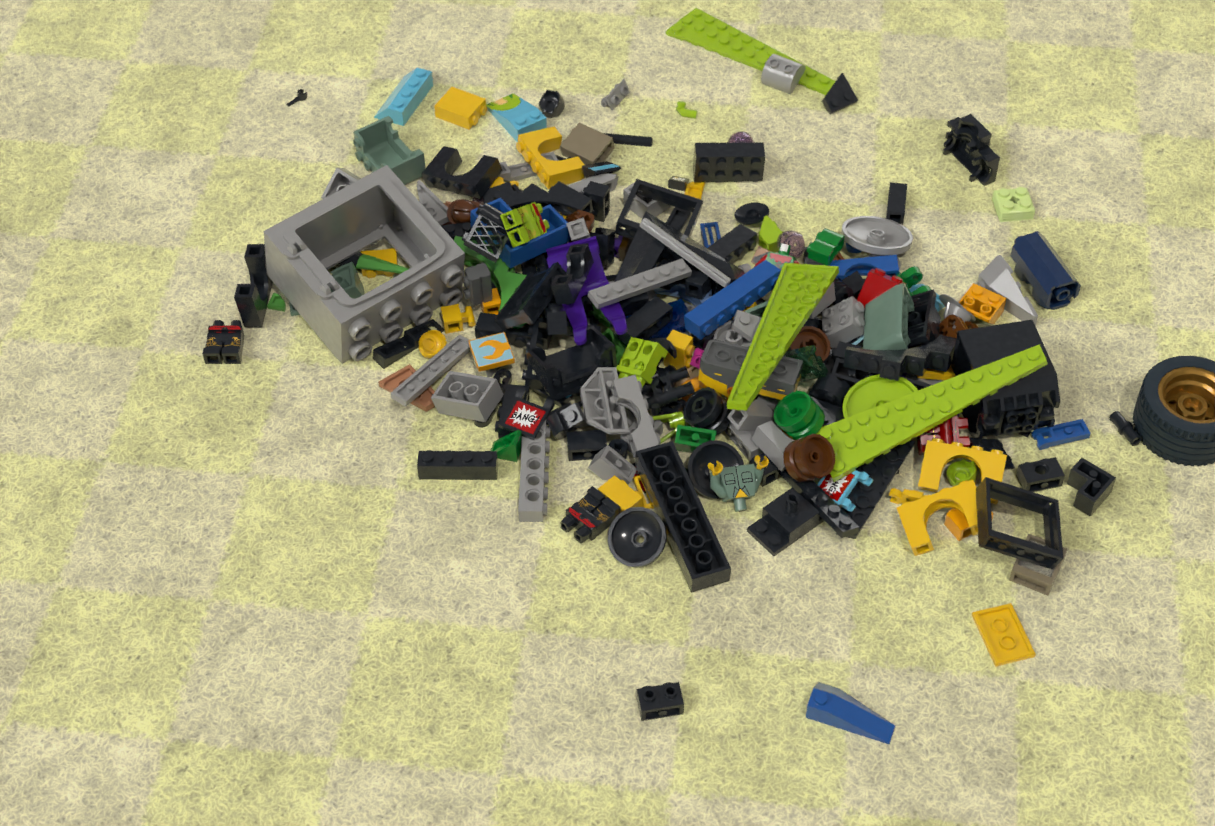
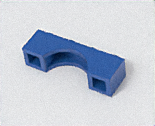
M897 255L833 260L829 265L839 266V273L836 278L840 281L855 271H858L861 276H867L871 269L879 268L884 270L885 274L890 277L896 276L899 272Z

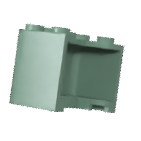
M390 116L354 131L353 143L357 151L355 156L358 161L364 163L367 171L370 170L373 173L387 165L404 185L423 177L421 173L425 169L424 153L420 149L412 152L399 138L398 131L393 130L391 125L393 120Z

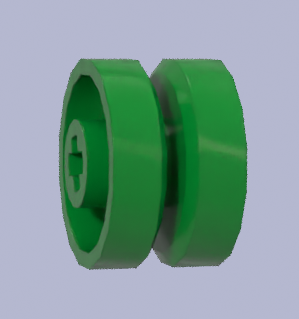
M796 391L786 395L776 406L773 416L775 423L793 440L817 434L823 426L825 419L824 411L803 391Z

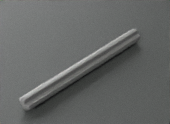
M644 218L641 221L640 227L721 286L726 287L730 284L731 279L649 219Z

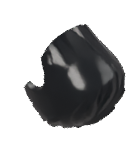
M549 89L543 94L538 104L544 116L548 118L559 116L565 107L564 99L559 92Z

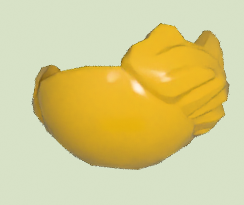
M430 330L419 339V351L423 357L431 359L447 345L445 335L438 330Z

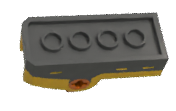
M717 339L708 341L700 360L698 380L707 387L724 395L728 400L749 347ZM783 356L758 394L782 400L786 395L796 392L801 377L803 361Z

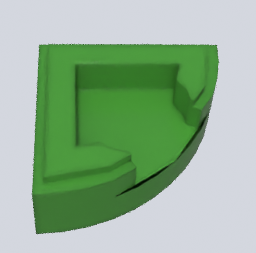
M273 293L267 305L268 309L285 312V301L279 294Z

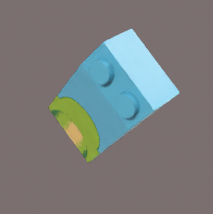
M514 93L486 105L489 112L516 142H518V135L547 128V118L537 107Z

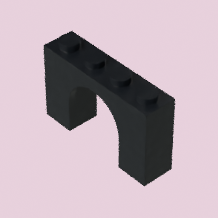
M443 146L421 174L428 187L481 199L503 169L498 158L483 155L469 172L462 175H452L463 161L457 149Z
M247 244L244 259L249 270L250 284H237L234 299L244 328L262 327L273 281L267 275L265 244Z

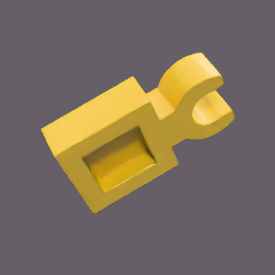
M891 488L889 496H891L890 502L895 504L913 502L924 496V493L904 489L901 492L899 489Z

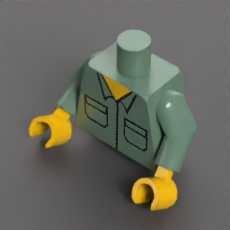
M759 455L755 456L754 461L757 466L748 464L723 468V465L716 461V467L714 468V465L709 463L708 469L712 471L710 473L711 489L719 498H722L723 502L734 501L735 512L747 510L745 499L752 498L758 491L764 467L769 464L766 456H764L762 462H760Z

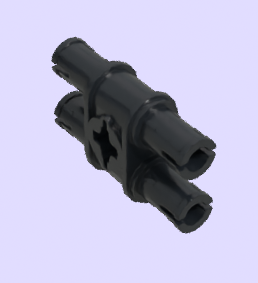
M686 366L672 372L665 371V373L653 377L651 384H644L641 392L642 395L649 392L654 393L652 397L646 399L648 410L652 409L651 405L654 403L659 404L661 409L664 405L678 402L679 398L695 393L691 381L678 387L673 386L674 383L680 380L690 378Z

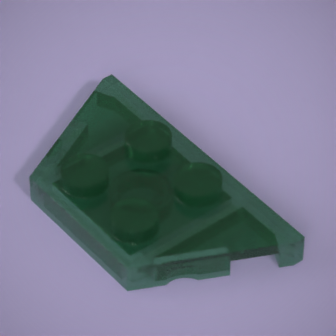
M814 345L789 350L784 354L786 357L803 361L800 382L823 378L828 373L821 356H816L815 351L817 348Z

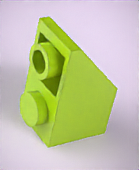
M767 215L764 216L758 245L776 253L779 251L781 243L786 244L787 236L785 232L778 228L776 222L772 221Z

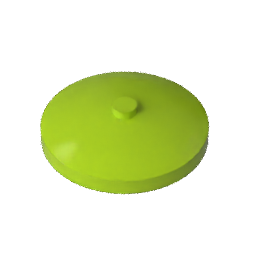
M880 374L869 376L857 382L847 392L843 401L844 419L918 390L910 381L903 377L896 381L879 377Z

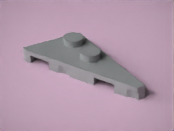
M418 180L419 202L440 225L445 224L449 221L447 217L448 207Z

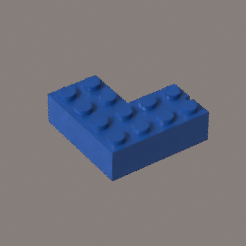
M501 198L487 203L503 213L512 210ZM551 205L543 207V211L540 213L542 220H547L550 228L547 229V233L514 248L508 237L499 257L509 268L545 253L548 248L570 241V234L566 224L568 222ZM478 208L470 211L471 228L478 217L476 214ZM521 225L514 227L513 230L521 227ZM477 231L478 235H483L481 231ZM515 232L514 237L519 242L520 236Z

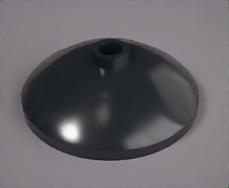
M719 440L707 441L696 447L691 453L687 465V472L695 490L710 499L722 498H719L711 489L708 464L712 463L714 468L716 467V461H719L723 468L744 465L739 452L730 444Z
M632 507L624 510L613 520L608 531V546L612 555L617 561L629 567H644L654 562L663 552L667 541V531L663 520L657 513L645 507ZM640 537H644V541L642 543H639Z

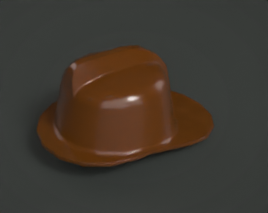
M457 199L449 205L447 217L452 224L471 222L470 211L478 208L481 203Z

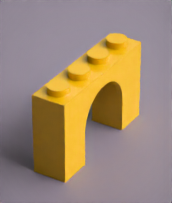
M555 126L520 134L516 143L517 151L522 154L525 161L528 162L533 172L537 174L541 183H544L547 189H550L558 181L566 185L585 178L582 170L584 163L578 156L561 161H553L541 155L560 148L562 135Z
M932 438V441L927 440L918 489L938 492L944 467L950 461L958 458L974 461L980 469L981 482L985 477L1002 482L1007 458L1003 451L994 449L991 452L983 451V448L979 446L967 448L958 442L946 444L943 443V440ZM991 498V503L998 504V500Z
M973 479L962 481L951 488H943L937 493L924 495L918 500L905 502L901 506L896 507L914 556L934 550L927 532V522L934 512L942 508H954L961 511L967 519L972 535L978 534L976 485Z

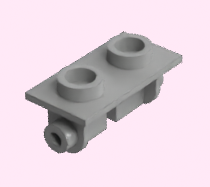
M625 79L616 84L609 95L601 99L603 107L609 106L613 111L630 93Z

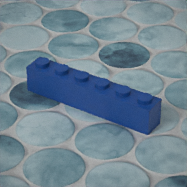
M764 260L684 315L685 329L698 339H703L733 318L737 310L743 311L773 290L781 270L767 260Z

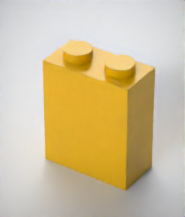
M451 87L434 105L436 118L469 130L473 125H477L479 118L487 112L485 98L455 87Z

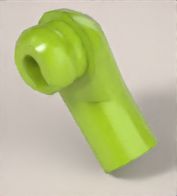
M684 101L677 102L676 110L682 117L696 119L697 110L687 109L685 107L686 102Z

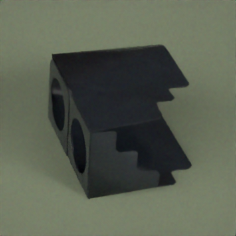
M596 227L595 233L591 232L590 236H596L602 266L607 268L614 263L615 230Z

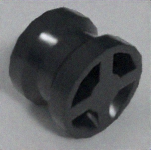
M622 439L612 440L609 446L624 459H627L628 445L626 441Z

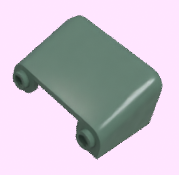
M904 283L895 285L865 305L863 349H908L907 345L910 343L908 336V312L914 311V302Z

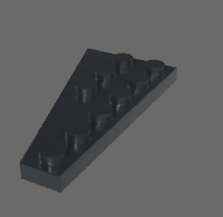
M910 440L903 445L899 444L890 449L891 451L887 454H881L875 457L872 462L865 463L856 468V471L866 472L869 478L873 479V482L870 486L860 481L856 483L847 497L856 506L852 512L841 507L859 526L858 533L847 536L848 538H857L913 448L915 441Z

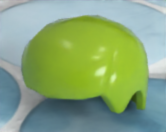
M963 458L949 465L946 475L949 483L956 486L962 481H970L972 479L975 481L977 469L974 461L968 462Z

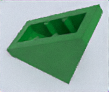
M516 430L494 441L490 451H497L498 459L517 462L522 449L521 431Z

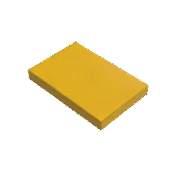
M1012 603L972 612V617L995 667L1036 656Z

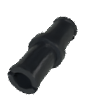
M1115 411L1110 415L1109 420L1118 428L1119 434L1124 435L1132 446H1136L1142 441V437L1133 429V424L1126 421L1119 411Z

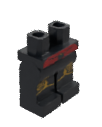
M215 320L213 326L208 327L206 347L203 348L202 353L205 364H222L223 361L224 364H241L245 336L240 320H233L231 326H225L222 320ZM210 356H217L218 359L212 360ZM228 356H236L237 359L230 360Z
M592 486L579 502L566 509V517L561 521V529L565 532H569L573 528L577 529L574 532V537L580 543L587 539L593 541L596 536H599L610 527L613 520L620 514V506L610 498H605L603 493Z

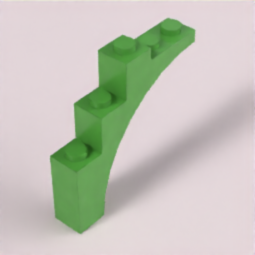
M455 236L454 241L465 253V265L469 267H476V265L481 263L487 265L491 273V282L495 285L501 297L500 312L527 275L515 273V267L509 268L500 257L496 263L463 245V237ZM470 240L471 242L478 244L476 240Z

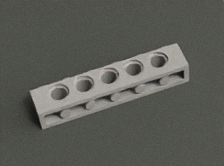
M546 420L535 440L522 436L518 507L519 522H543V515H547V503H544V499H548V487H545V483H549V472H545V468H549V456H546V453H550V441L546 440L547 437H550V427L547 426Z

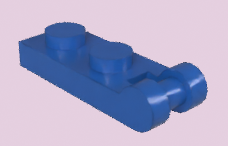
M1083 419L1057 424L1054 427L1039 428L1031 433L1033 439L1037 440L1039 450L1087 439L1091 434Z

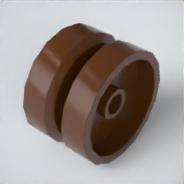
M803 326L784 356L802 360L801 374H811L816 372L829 356L831 349L830 341L827 335L820 329L813 326Z
M811 434L790 442L785 448L783 455L787 472L798 482H809L830 474L835 465V452L832 444L820 434Z

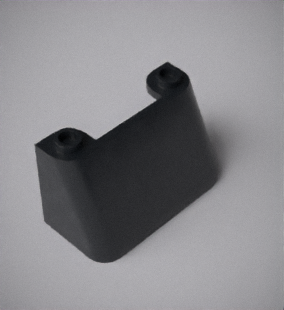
M594 326L588 328L587 341L582 345H576L546 356L545 350L539 346L526 349L528 362L546 393L555 400L580 392V388L598 367H617L615 345Z

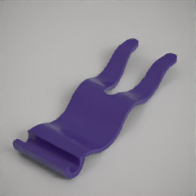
M596 236L546 249L549 268L553 263L558 262L566 273V254L571 245L588 243L594 260L575 303L570 305L562 304L572 325L574 341L577 345L586 343L588 321L581 297L588 295L590 290L610 284L605 276L600 260V249ZM619 302L599 308L606 319L613 325L617 334L622 335L627 332L626 317Z

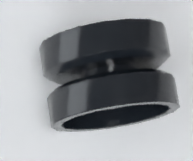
M706 387L697 390L689 397L683 409V417L692 427L715 430L716 435H718L731 422L727 416L732 409H727V400L721 397L717 391Z

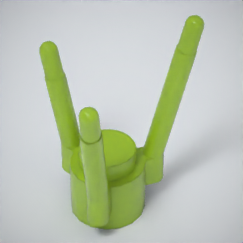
M681 411L652 416L653 420H661L663 423L668 422L670 429L674 428L673 431L660 439L661 443L676 434L677 425L686 426Z

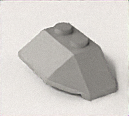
M598 367L580 388L586 423L610 435L629 434L624 406L616 405L610 388L613 380L618 379L616 367Z

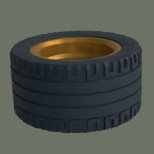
M1176 356L1154 365L1143 379L1132 420L1133 425H1135L1134 430L1142 437V444L1146 445L1147 449L1157 454L1158 457L1178 465L1184 464V466L1214 464L1215 361L1198 356Z

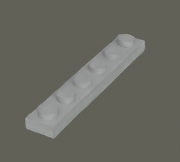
M679 259L590 290L588 297L595 307L599 309L691 276L692 270L683 259Z
M458 335L391 392V398L405 407L409 405L471 351L469 340Z

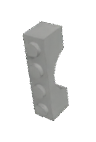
M635 375L613 380L610 388L616 405L630 409L637 418L638 427L631 433L628 439L635 458L636 451L660 445V437L658 434H655L653 417L649 416L647 411L648 402L642 396L641 382L637 381Z

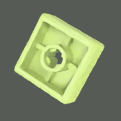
M1002 188L993 191L992 201L1000 222L1034 219L1035 208L1027 188Z

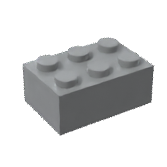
M449 371L431 399L439 414L486 422L504 394L497 379Z

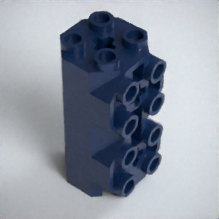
M1035 231L1015 239V244L1012 246L1011 258L1016 263L1014 272L1021 281L1032 285V297L1037 304L1045 309L1055 310L1071 303L1069 299L1072 297L1075 299L1079 295L1081 285L1045 236L1039 231Z

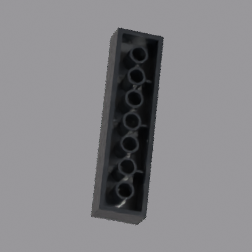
M673 441L636 451L635 466L655 512L665 524L667 539L691 593L730 581L731 567Z

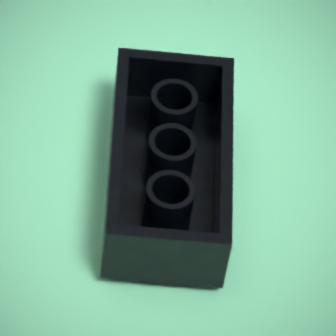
M764 142L695 143L693 159L694 182L763 181L765 165Z

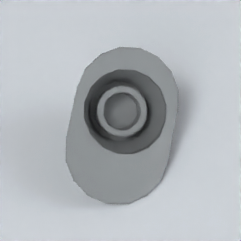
M946 294L939 295L940 301L946 307L944 319L953 314L960 317L964 322L976 320L954 298Z

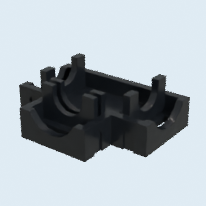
M972 114L947 121V126L951 128V131L946 133L945 138L947 140L943 145L945 147L943 154L951 153L972 174L969 178L971 182L978 180L983 186L995 182L1000 157L990 148L992 134Z

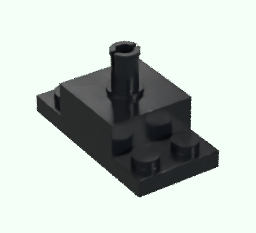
M934 289L911 296L914 302V311L908 312V336L910 339V343L907 345L908 348L926 345L938 337L941 317L935 308L936 293Z
M792 487L763 507L762 518L747 527V532L772 556H775L824 522V520L820 517V512Z

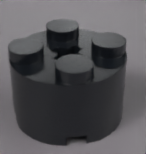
M824 373L815 381L808 395L843 408L844 398L851 387L845 380L840 381L837 379V375Z

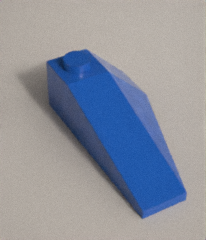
M818 682L813 688L807 704L805 718L890 744L895 729L894 724L837 687Z

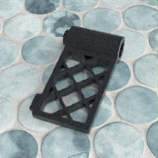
M487 203L484 205L480 204L476 211L478 217L469 233L465 232L462 241H464L463 245L496 263L508 240L507 232L512 231L513 228L505 229L500 217L501 214H504L503 212ZM507 216L509 224L512 225L513 219L510 216ZM477 231H481L483 235H478ZM470 240H476L478 244H475Z

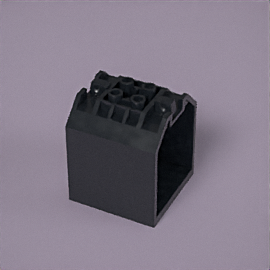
M1033 320L958 331L951 364L955 376L1039 344L1048 363L1026 377L1018 379L1015 383L998 389L997 393L985 396L980 399L979 403L971 404L962 409L961 413L963 418L968 419V430L972 437L980 439L987 435H1010L1017 432L1036 430L1037 427H1054V408H1059L1060 405L1058 378Z

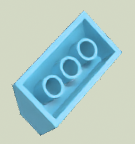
M416 68L405 75L374 118L382 119L390 116L394 124L404 126L433 87L432 71Z

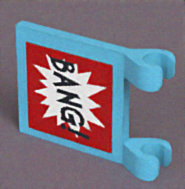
M855 470L836 482H833L831 474L822 477L817 485L838 506L852 512L856 506L847 498L858 481L870 486L873 479L869 478L866 472Z

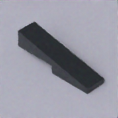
M432 319L405 330L403 337L373 350V360L385 369L417 349L420 337L431 330L429 327H435L441 333L445 329Z

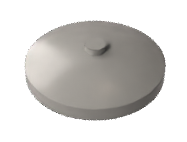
M875 216L850 218L843 223L841 234L845 235L844 241L858 250L878 255L904 253L911 248L913 241L912 233L905 226L895 221Z

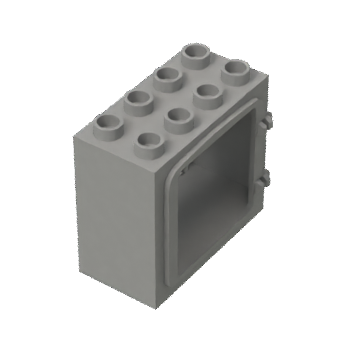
M387 165L263 231L267 275L341 364L351 358L355 361L363 360L371 353L372 346L382 340L385 343L397 340L406 326L413 322L417 326L425 323L432 317L433 311L443 305L458 304L462 299L465 253ZM385 238L409 265L410 269L359 298L353 299L349 297L328 272V269Z

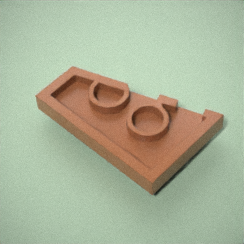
M409 364L378 382L379 387L391 393L416 370ZM429 386L411 404L425 412L435 407L431 399L435 391Z

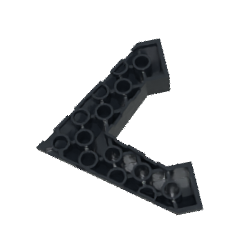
M645 211L642 220L644 218L649 219L731 279L730 284L745 274L741 268ZM639 225L614 282L656 268L662 257L674 261L683 259L689 267H696ZM712 279L714 294L725 288ZM647 292L619 301V304L626 315L642 308L649 301Z

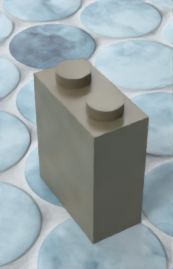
M580 122L571 130L569 136L560 145L562 156L567 158L578 156L584 165L604 162L615 148L612 137Z

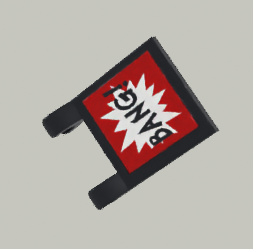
M520 385L513 401L500 421L499 427L511 432L520 430L522 436L535 440L547 416L555 406V399L548 396L543 407L524 400L527 395V387Z

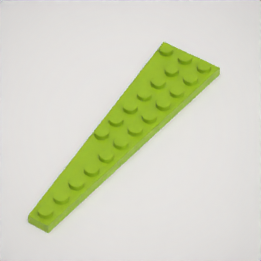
M698 8L693 9L666 30V35L681 41L685 40L710 52L714 51L721 56L763 71L768 58L772 54L800 63ZM805 65L806 69L798 84L826 95L835 83V80Z
M784 263L727 400V409L748 410L838 275L839 266Z
M1040 344L821 427L817 434L825 437L832 444L835 452V465L830 472L833 482L854 472L857 467L872 462L875 457L887 454L893 447L899 444L903 445L912 438L959 414L967 406L979 403L980 399L985 396L997 393V390L1005 385L1009 386L1018 381V379L1024 378L1044 367L1048 363Z

